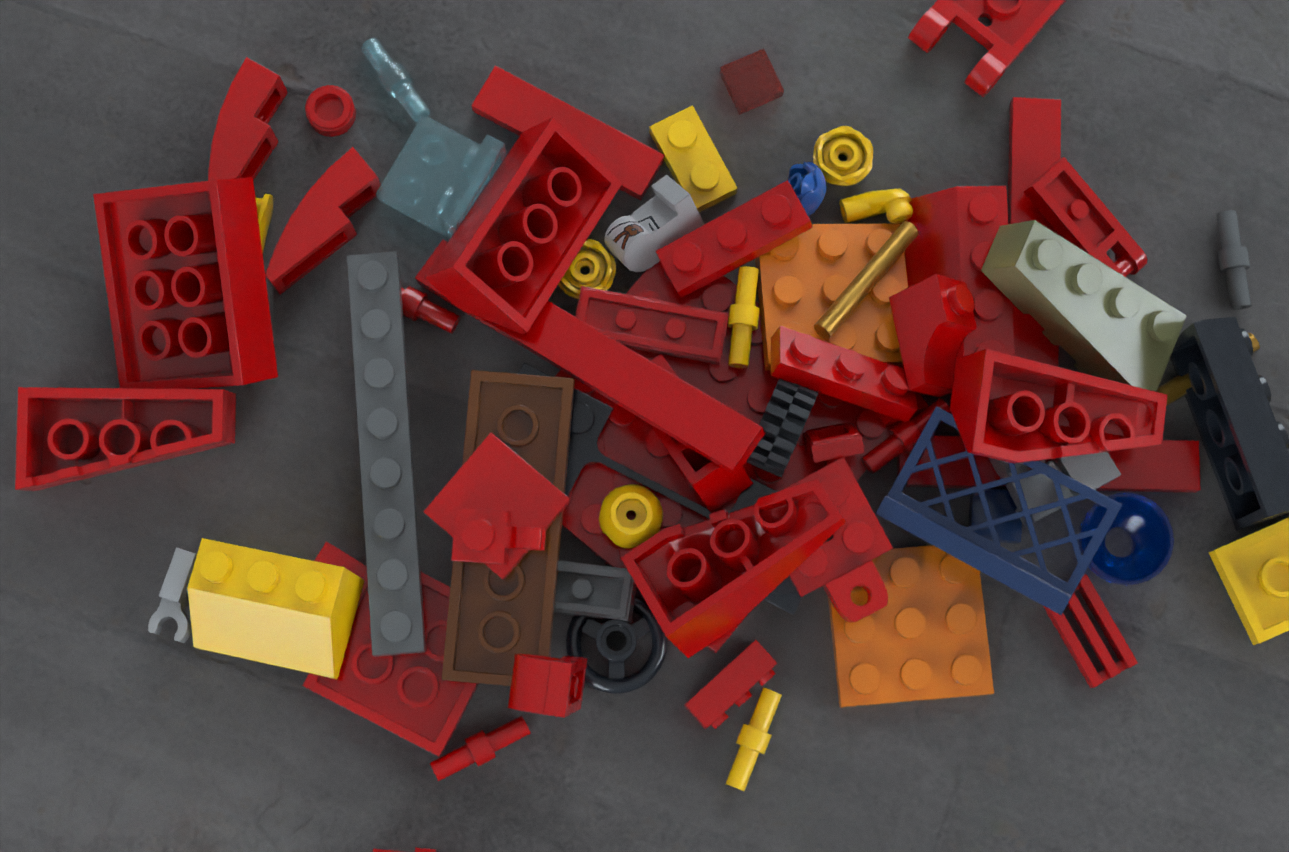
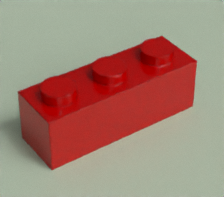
M755 640L692 697L684 707L705 730L710 725L716 729L729 717L725 713L727 709L734 703L739 708L752 696L749 691L752 686L757 682L763 686L776 674L772 668L777 662Z

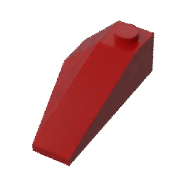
M818 479L760 497L755 505L728 513L723 509L709 514L710 519L684 528L681 524L662 529L621 557L665 636L687 658H690L733 629L846 523V520Z

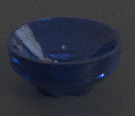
M1134 493L1109 495L1107 497L1122 504V507L1108 532L1113 528L1125 530L1133 540V547L1128 556L1116 557L1106 548L1105 535L1088 567L1098 577L1118 585H1137L1149 581L1166 567L1172 555L1174 537L1170 521L1155 502L1142 495ZM1095 503L1086 513L1079 533L1097 529L1107 509ZM1093 536L1079 539V548L1082 555Z

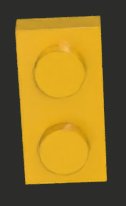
M693 105L649 126V133L659 152L665 155L664 161L677 184L691 195L698 212L737 194L738 188Z

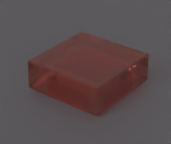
M764 48L720 67L719 74L739 115L783 96L784 89Z

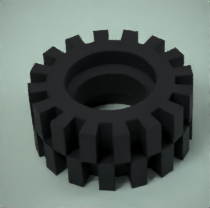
M779 378L759 423L763 427L765 435L746 462L782 477L818 392Z

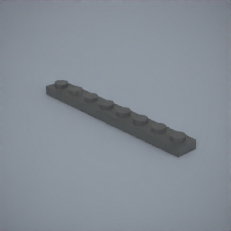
M397 251L347 255L372 655L379 657L426 652L399 255Z

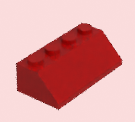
M552 117L522 132L424 278L460 310L518 333H527L623 182L555 118Z
M956 186L911 198L909 204L912 206L913 214L906 221L912 223L917 228L919 234L904 251L908 287L938 274L966 282L967 288L974 299L973 313L977 329L968 333L958 350L956 360L984 349L1015 356L1012 302L981 271L999 227L1008 225L1007 187Z

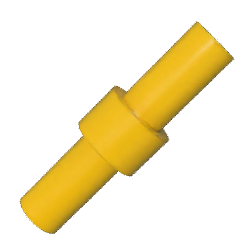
M739 267L735 304L730 305L728 327L732 328L728 365L734 368H748L752 331L758 329L760 309L755 306L759 269L755 267Z
M763 687L749 724H743L736 744L740 745L725 784L745 791L759 753L764 755L772 735L767 732L782 697L781 694Z

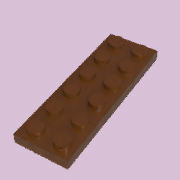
M471 370L462 465L491 432L565 494L575 387L574 378ZM563 511L546 530L545 551L529 550L505 580L501 579L484 563L453 561L442 680L511 686L515 654H533L550 657Z

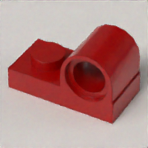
M515 654L508 708L563 718L580 710L588 658L570 655L555 658L533 654Z

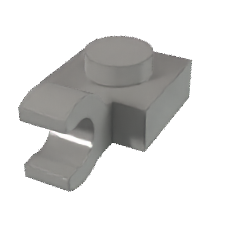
M176 547L159 593V597L162 598L157 611L154 612L149 620V632L159 635L164 622L174 618L178 624L174 640L185 643L188 640L192 628L191 620L185 612V607H189L187 587L196 560V553Z

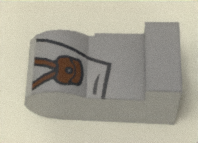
M665 175L651 186L656 196L635 210L631 216H622L616 219L605 233L604 242L606 248L630 271L641 272L651 268L660 261L656 250L705 225L691 195L668 175Z

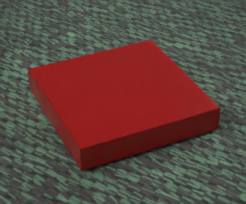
M490 432L423 512L452 537L455 508L506 510L511 512L510 527H538L547 530L570 503L571 499ZM508 549L507 565L484 564L501 579L505 580L529 550Z

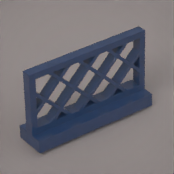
M936 406L891 490L884 497L875 514L1062 615L1122 504L1041 461L1023 462V465L1033 470L1020 474L1017 473L1015 464L1008 462L1012 476L982 484L974 458L976 454L967 453L966 450L965 452L941 459L936 458L931 439L941 421L958 430L953 415ZM927 448L931 462L918 465ZM968 457L976 486L947 495L939 466ZM933 468L941 497L919 502L902 493L913 473ZM1039 474L1052 479L1059 501L1028 509L1020 480ZM1014 482L1023 511L993 519L984 490ZM1060 484L1080 495L1064 499ZM979 492L987 521L969 527L957 523L949 500ZM1089 499L1107 509L1097 529L1075 534L1066 505ZM943 503L947 517L929 506ZM1061 506L1070 536L1039 545L1031 515ZM1025 517L1033 547L1015 552L1003 548L1000 544L995 525ZM989 527L993 542L974 531ZM1093 536L1083 555H1081L1077 540ZM1072 542L1078 564L1068 582L1047 571L1041 550ZM1036 552L1040 567L1020 556Z

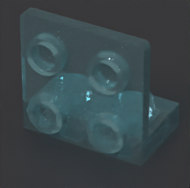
M423 116L377 190L376 197L380 202L451 239L507 156L505 143L487 134L480 145L439 122Z

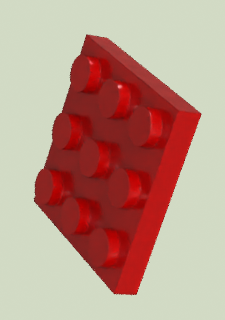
M366 566L360 577L364 579V584L338 680L308 674L302 686L441 757L479 683L442 680L450 586L421 572L426 652L374 657L372 655Z

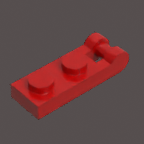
M1065 157L1051 165L1023 191L1061 237L1123 276L1135 275L1147 264L1148 259L1144 251ZM1109 249L1115 253L1114 262L1106 254Z

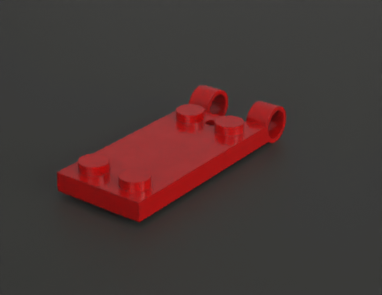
M937 0L914 26L908 39L928 53L944 36L952 23L956 24L989 50L964 81L966 85L984 98L1067 0ZM986 17L990 20L991 25L986 27L978 19Z

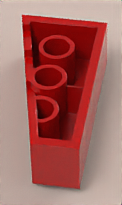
M18 387L15 490L37 491L234 444L236 393L224 389Z

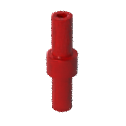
M408 286L406 289L401 287L403 316L413 321L420 318L453 334L461 316L428 301L427 294L411 286Z
M939 398L912 420H908V422L901 421L889 430L891 436L861 458L867 470L874 474L900 453L909 454L936 406L952 414L947 403Z
M521 715L486 734L481 730L465 738V745L429 764L439 782L473 763H476L478 767L496 758V751L531 733Z

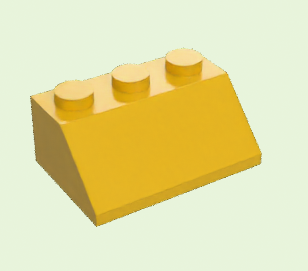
M202 538L187 587L193 647L338 680L364 579L345 567Z

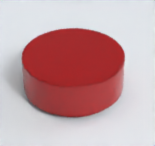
M335 85L319 87L310 94L306 101L305 112L312 128L323 136L335 137L342 135L352 127L355 121L356 109L349 93L341 87Z

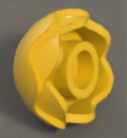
M837 127L820 135L814 146L813 163L821 169L826 182L836 186H851L862 181L872 169V143L861 132L852 127ZM844 154L847 160L841 161L838 156Z
M588 239L576 255L558 286L568 296L578 300L581 286L608 291L616 274L615 259L601 243ZM583 267H587L590 272L583 275L580 270Z
M635 484L620 486L612 490L604 498L599 513V523L602 531L613 543L622 548L639 546L660 531L663 520V509L658 498L647 488ZM629 511L636 513L634 520H629L626 517Z

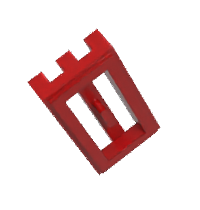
M1084 574L1076 590H1079L1119 661L1114 662L1075 593H1073L1067 605L1104 668L1099 672L1096 671L1065 615L1063 613L1059 615L1049 608L1043 607L1090 688H1095L1109 678H1113L1122 671L1138 664L1089 577L1087 574Z

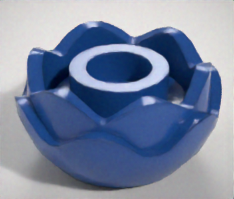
M804 161L803 164H796L790 168L788 181L807 215L810 216L822 203L827 186L821 169L812 162Z

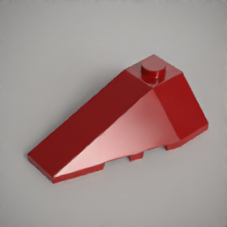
M984 349L956 360L950 410L967 453L1015 464L1161 445L1168 395Z

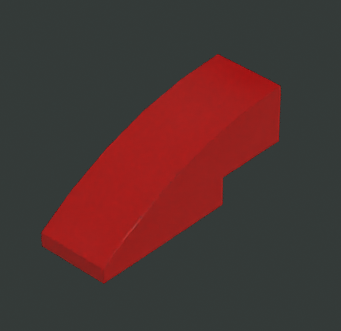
M248 57L245 58L232 81L218 116L211 144L208 181L253 177L254 181L279 142L268 123L288 92L280 75Z
M354 147L326 170L306 193L289 218L275 246L265 274L280 295L357 236L348 218L383 192L378 176Z

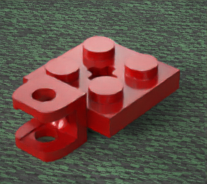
M842 457L782 490L818 479L846 520V523L832 535L833 539L824 542L789 577L800 598L823 586L836 612L845 621L852 623L887 606V589L872 559L888 552L893 547L845 458ZM856 586L862 587L867 593V601L862 606L854 604L851 600V591Z

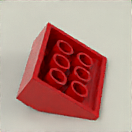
M253 177L218 179L93 194L120 388L192 389L240 386L278 377Z

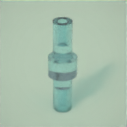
M377 38L367 40L362 45L361 50L379 73V83L390 97H396L415 123L425 120L430 114V109L412 87V77L401 63H394Z

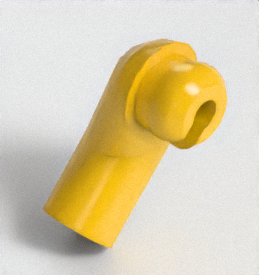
M900 188L869 191L840 199L839 202L841 215L845 223L886 213L887 220L897 224L908 220L913 214L912 206L909 204L911 197Z

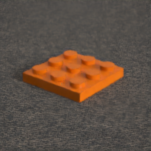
M901 223L812 224L813 228L755 258L756 268L759 269L757 285L765 371H771V337L779 326L808 334L814 338L904 368L889 301L890 296L908 288L904 252L830 339L821 337L814 329L817 321L879 251Z
M934 545L894 548L872 559L887 589V606L857 622L850 623L845 621L836 612L828 597L839 708L994 694L980 571ZM856 586L852 589V602L858 606L866 603L867 593L862 587Z

